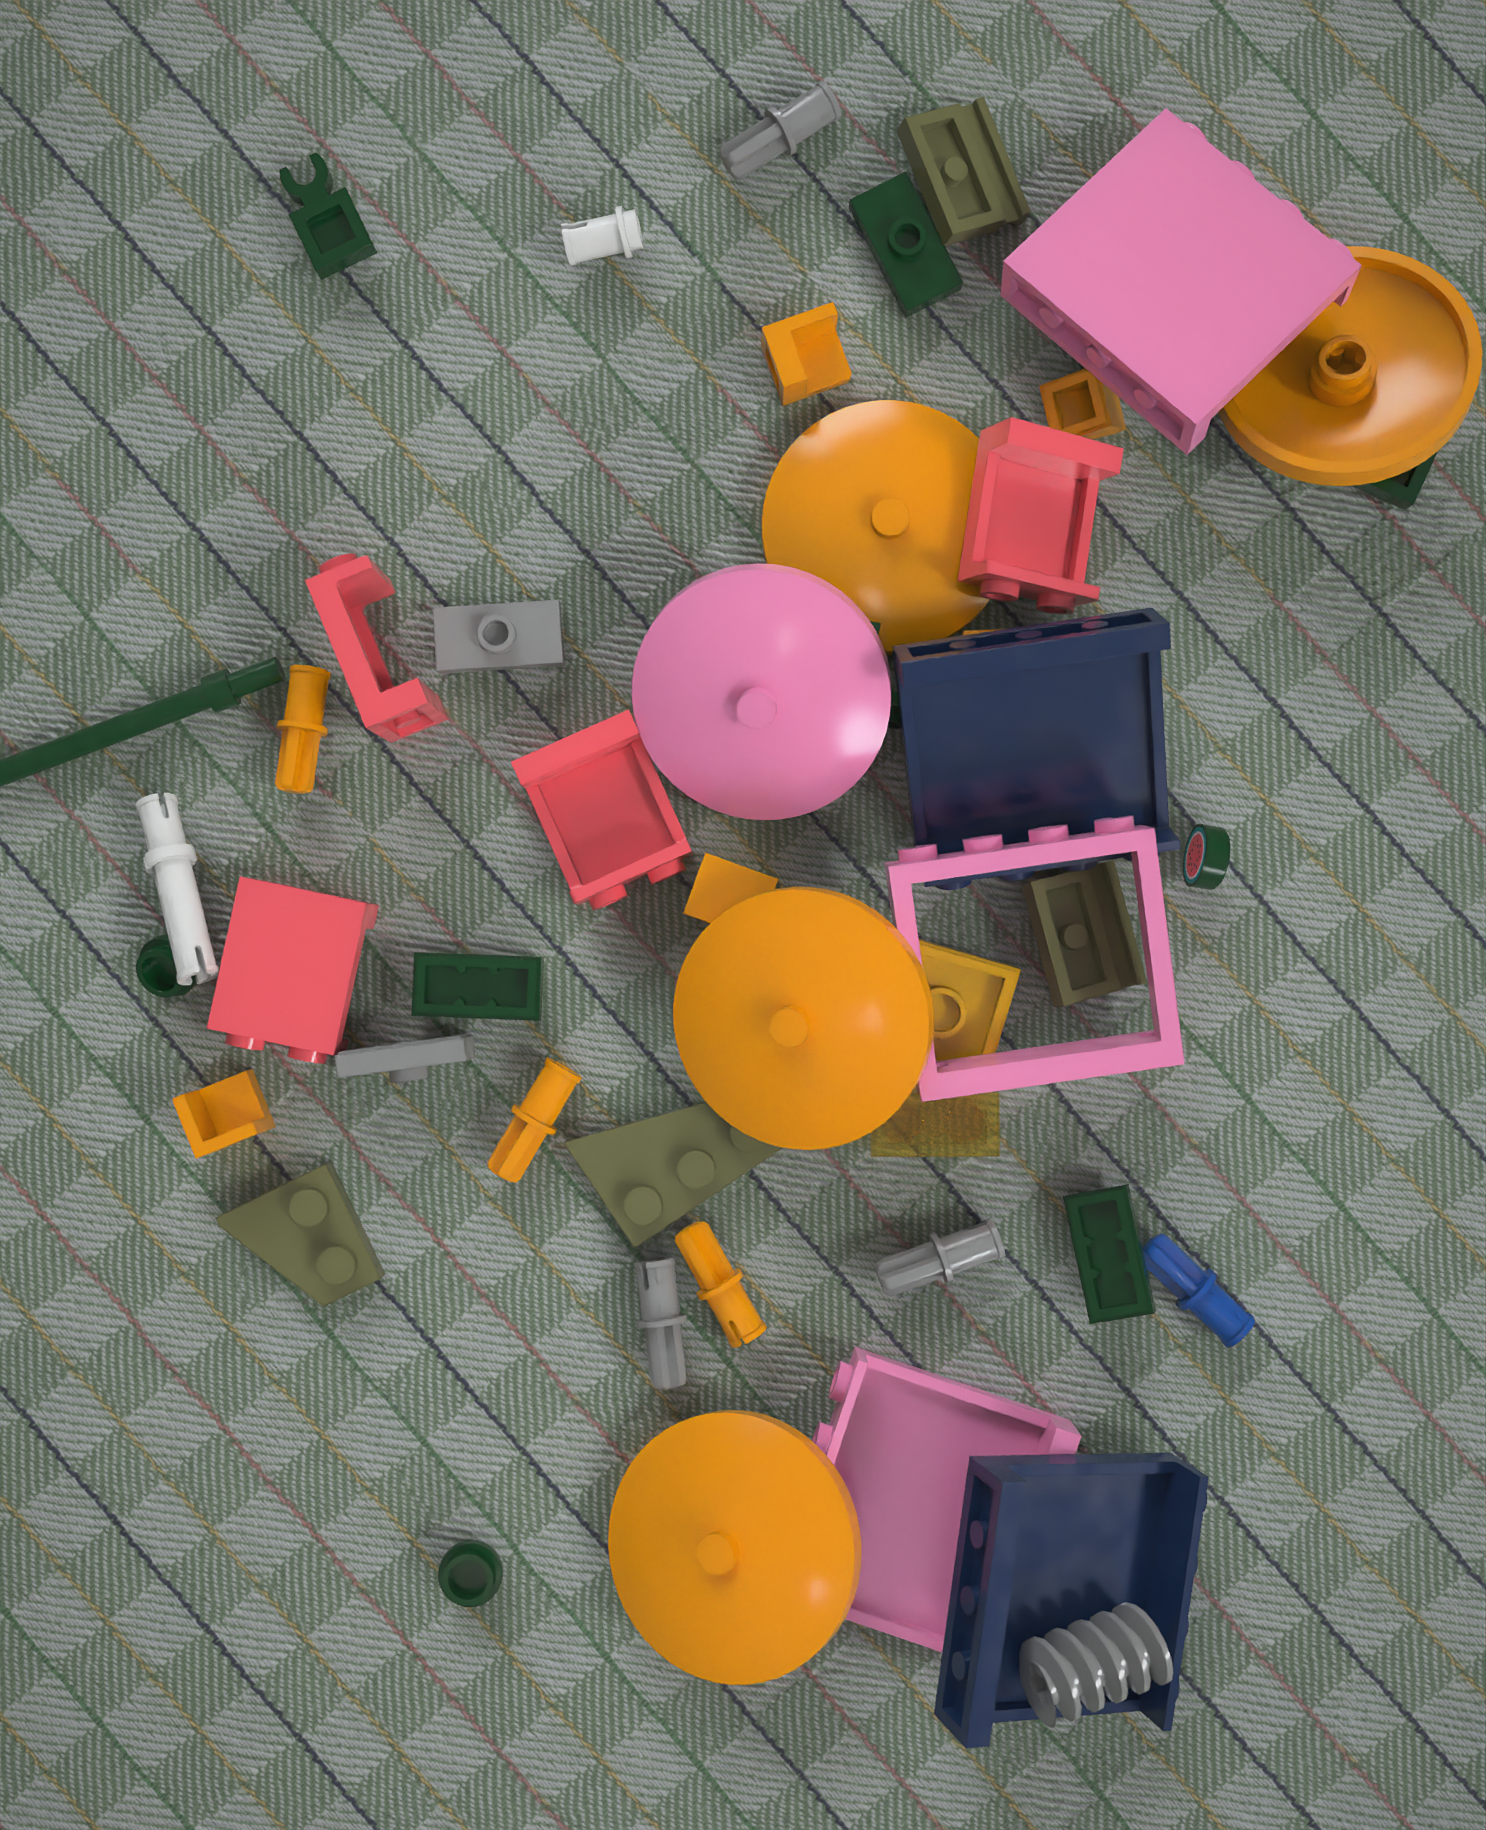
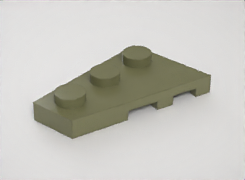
M705 1101L650 1118L625 1123L604 1131L568 1139L564 1142L634 1248L783 1148L759 1141L739 1131L720 1117Z

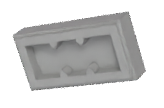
M559 599L433 608L436 671L439 674L565 666L562 613Z
M469 1033L348 1049L338 1052V1055H335L337 1078L389 1071L390 1083H399L429 1078L427 1066L467 1061L476 1058L473 1036H469Z

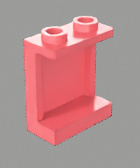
M1013 417L981 430L957 582L981 587L979 595L991 600L1009 602L1017 601L1018 597L1036 600V609L1050 614H1073L1075 606L1098 601L1100 587L1086 584L1084 580L1099 481L1120 474L1124 448Z
M350 553L324 562L319 567L321 573L306 579L305 582L365 728L386 741L393 743L449 720L440 697L420 679L415 678L396 687L393 684L364 613V608L367 605L395 593L391 580L368 556L357 558L356 554Z
M629 709L511 761L521 786L526 789L568 883L571 890L569 894L574 904L581 905L589 901L593 911L627 897L628 894L624 885L647 875L651 885H654L686 870L682 859L694 854L651 757L642 742Z
M240 876L207 1029L227 1033L225 1044L235 1047L262 1051L264 1050L265 1041L289 1046L288 1057L311 1063L326 1064L328 1054L337 1055L338 1052L347 1050L349 1040L343 1038L365 931L366 929H374L379 905Z

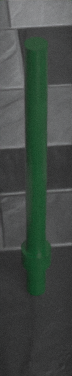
M277 657L230 673L225 668L201 677V685L0 760V787L210 708L215 713L237 706L241 704L242 696L285 681L283 668Z

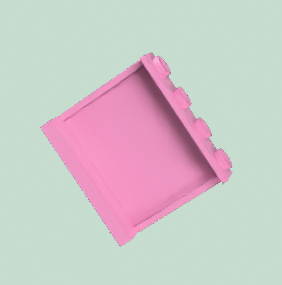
M1165 108L1003 261L1000 296L1188 455L1205 438L1210 420L1333 301L1341 307L1348 300L1362 265L1353 258L1351 252L1343 243L1336 239H1329L1306 221L1300 210L1293 203L1285 199H1279L1256 181L1252 172L1243 163L1230 160L1210 144L1197 126L1189 122H1183Z
M855 1347L850 1363L839 1361L836 1367L828 1398L837 1402L829 1425L819 1422L812 1441L825 1453L843 1478L856 1509L862 1544L861 1571L856 1594L845 1619L942 1652L969 1456L1076 1454L1081 1435L1069 1419Z

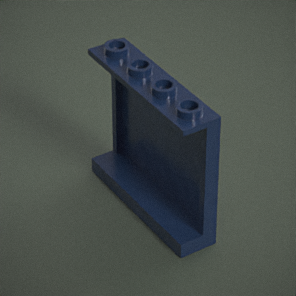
M1151 607L892 646L914 847L937 844L938 855L964 851L963 840L968 838L1002 834L1003 845L1028 842V830L1068 825L1069 835L1095 832L1094 820L1133 815L1134 826L1144 825L1155 828L1158 857L1161 854L1160 852L1181 849L1180 839L1169 827L1160 652L1161 650L1171 649L1170 623ZM1131 852L927 881L923 882L925 887L935 886L942 890H956L969 886L972 880L998 877L1002 880L1017 881L1033 876L1035 871L1060 867L1067 871H1084L1094 868L1098 861L1118 858L1132 861Z
M1170 1452L969 1456L934 1715L965 1748L989 1747L993 1723L1039 1719L1028 1702L1021 1684L1019 1652L1023 1642L1032 1637L1044 1639L1045 1634L1056 1628L1067 1630V1627L1077 1620L1089 1621L1090 1617L1101 1611L1112 1612L1115 1607L1125 1602L1135 1604L1145 1611L1159 1629L1171 1656L1173 1665L1172 1681L1161 1686L1151 1678L1150 1689L1140 1695L1132 1691L1127 1685V1699L1117 1704L1111 1701L1104 1693V1708L1094 1713L1088 1710L1080 1700L1081 1716L1141 1711L1162 1731L1172 1730L1175 1703L1180 1690L1179 1676L1184 1642L1189 1629L1188 1614L1193 1580L1198 1567L1197 1553L1203 1512L1207 1505L1208 1476ZM1055 1705L1056 1718L1063 1717Z

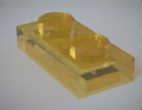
M913 1091L903 1105L885 1123L870 1133V1156L1000 1157L999 1092L995 1091L921 1102L917 1091Z

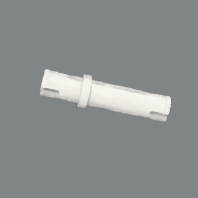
M158 793L151 794L139 799L135 804L148 850L145 857H143L145 870L147 873L154 875L177 971V983L180 985H191L193 983L191 976L195 975L196 983L201 984L218 977L219 966L216 965L192 867L195 865V861H197L195 848L191 844L186 843L178 810L177 796L171 793H164L162 795L164 804L160 805Z

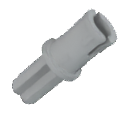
M820 81L815 87L777 110L773 106L767 108L764 119L721 145L719 149L721 160L728 173L735 180H740L782 153L787 156L796 153V144L831 122H836L842 116L839 103L831 88L826 82Z
M988 1218L982 1223L940 1238L936 1233L929 1234V1242L878 1260L876 1263V1273L887 1296H894L941 1278L946 1283L953 1282V1274L997 1258H1005V1250L993 1220L991 1221V1218Z
M662 1257L634 1262L641 1319L637 1320L636 1324L637 1328L645 1329L651 1383L656 1389L679 1387L684 1385L687 1380L680 1325L687 1322V1315L680 1311L676 1285L675 1257Z

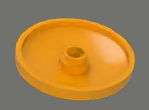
M1346 246L1353 258L1362 265L1348 300L1341 307L1334 301L1326 307L1218 412L1227 431L1247 454L1269 469L1295 480L1324 486H1353L1382 481L1411 470L1434 455L1452 438L1469 412L1479 383L1483 354L1480 332L1470 307L1457 289L1441 274L1406 255L1380 248Z
M876 400L842 408L825 416L804 431L791 444L780 459L769 482L763 504L761 525L762 546L766 564L788 566L811 573L841 590L863 611L869 621L881 624L878 636L883 644L886 655H893L892 646L954 636L969 625L990 601V599L979 595L981 587L957 582L979 438L963 424L945 413L925 405L907 401Z
M795 886L763 892L741 901L724 911L702 931L690 948L678 975L673 1002V1026L679 1055L690 1080L705 1102L720 1117L739 1131L759 1141L789 1149L816 1150L841 1146L871 1133L885 1123L903 1105L918 1084L928 1062L934 1032V1011L929 984L922 965L910 944L889 920L875 909L846 894L817 887Z
M719 1410L683 1420L665 1429L654 1437L631 1462L619 1484L611 1508L608 1531L609 1561L613 1581L624 1610L644 1640L658 1654L679 1669L698 1678L721 1684L750 1685L770 1681L794 1671L816 1655L831 1640L845 1620L853 1603L861 1571L862 1544L858 1517L851 1495L834 1464L812 1440L796 1428L771 1416L744 1410Z

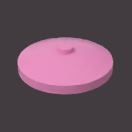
M756 563L724 568L709 573L682 589L664 606L653 621L638 650L633 669L632 705L634 718L642 742L654 763L674 786L693 800L717 812L744 819L780 820L797 817L813 812L841 797L858 782L874 761L884 740L891 710L892 684L888 659L875 628L863 611L847 595L829 582L811 573L777 564Z

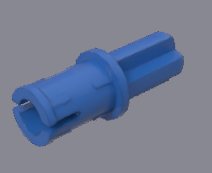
M1160 1233L1154 1236L1144 1245L1143 1253L1147 1269L1177 1297L1176 1306L1180 1310L1189 1309L1221 1339L1222 1344L1227 1348L1236 1345L1249 1333L1255 1323L1254 1317L1240 1307L1215 1282L1217 1274L1211 1269L1203 1271L1165 1234Z

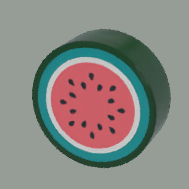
M1197 824L1192 829L1185 846L1183 858V878L1187 886L1213 890L1223 881L1230 859V839L1224 828Z

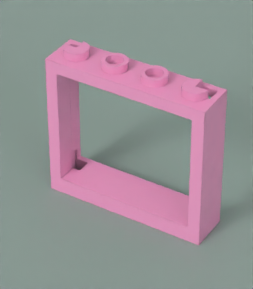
M1133 815L1118 818L1109 817L1094 820L1095 832L1069 835L1068 825L1047 826L1028 830V842L1003 845L1002 834L964 839V851L938 855L937 844L918 845L913 848L898 850V861L884 863L893 925L910 944L922 965L911 884L1131 852L1154 1030L936 1061L932 1040L928 1062L916 1085L921 1102L1185 1064L1155 828L1144 825L1134 826Z

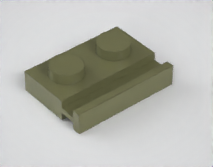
M984 97L975 99L970 105L961 107L960 103L904 118L897 129V134L943 246L996 232L1005 225L1012 224L1014 227L1023 223L1031 211Z
M1114 860L1099 863L1094 868L1088 870L1069 871L1021 884L1054 1007L1067 1006L1127 987L1147 983Z

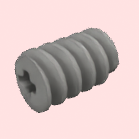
M1126 1602L1115 1607L1112 1612L1101 1611L1090 1617L1089 1621L1077 1620L1070 1624L1067 1630L1061 1628L1053 1629L1045 1634L1044 1639L1039 1637L1029 1638L1022 1643L1019 1652L1020 1679L1028 1702L1037 1717L1052 1729L1056 1723L1055 1705L1063 1717L1072 1722L1081 1717L1080 1700L1088 1710L1094 1713L1104 1708V1693L1111 1701L1117 1704L1127 1699V1685L1132 1691L1140 1695L1150 1689L1151 1678L1161 1686L1169 1683L1173 1678L1171 1656L1156 1624L1137 1605Z

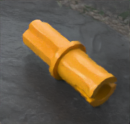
M291 665L284 719L278 720L276 728L282 731L275 785L277 789L284 792L306 794L310 793L314 787L320 738L328 736V728L323 726L331 672L310 665Z
M546 1058L544 1067L521 1105L514 1104L511 1111L515 1115L487 1161V1167L494 1174L509 1182L516 1183L522 1178L546 1135L555 1134L557 1128L553 1124L576 1084L582 1079L575 1071L552 1058Z
M698 1221L683 1228L675 1236V1243L700 1286L696 1293L699 1300H706L728 1339L730 1347H740L742 1344L740 1339L747 1344L760 1336L767 1326L761 1320L740 1281L744 1274L741 1269L732 1268L709 1224L705 1221Z

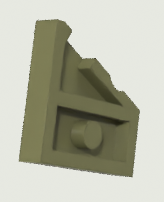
M331 1161L215 1218L219 1227L323 1307L386 1275Z

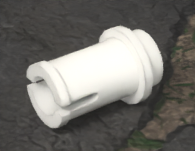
M622 206L615 207L616 214L571 224H561L564 247L570 266L577 265L578 262L619 253H625L626 259L632 258L634 250L643 249L642 232L636 209L624 211Z

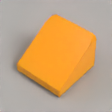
M1084 368L1039 385L1049 428L1089 439L1113 435L1126 429L1119 397L1087 369Z

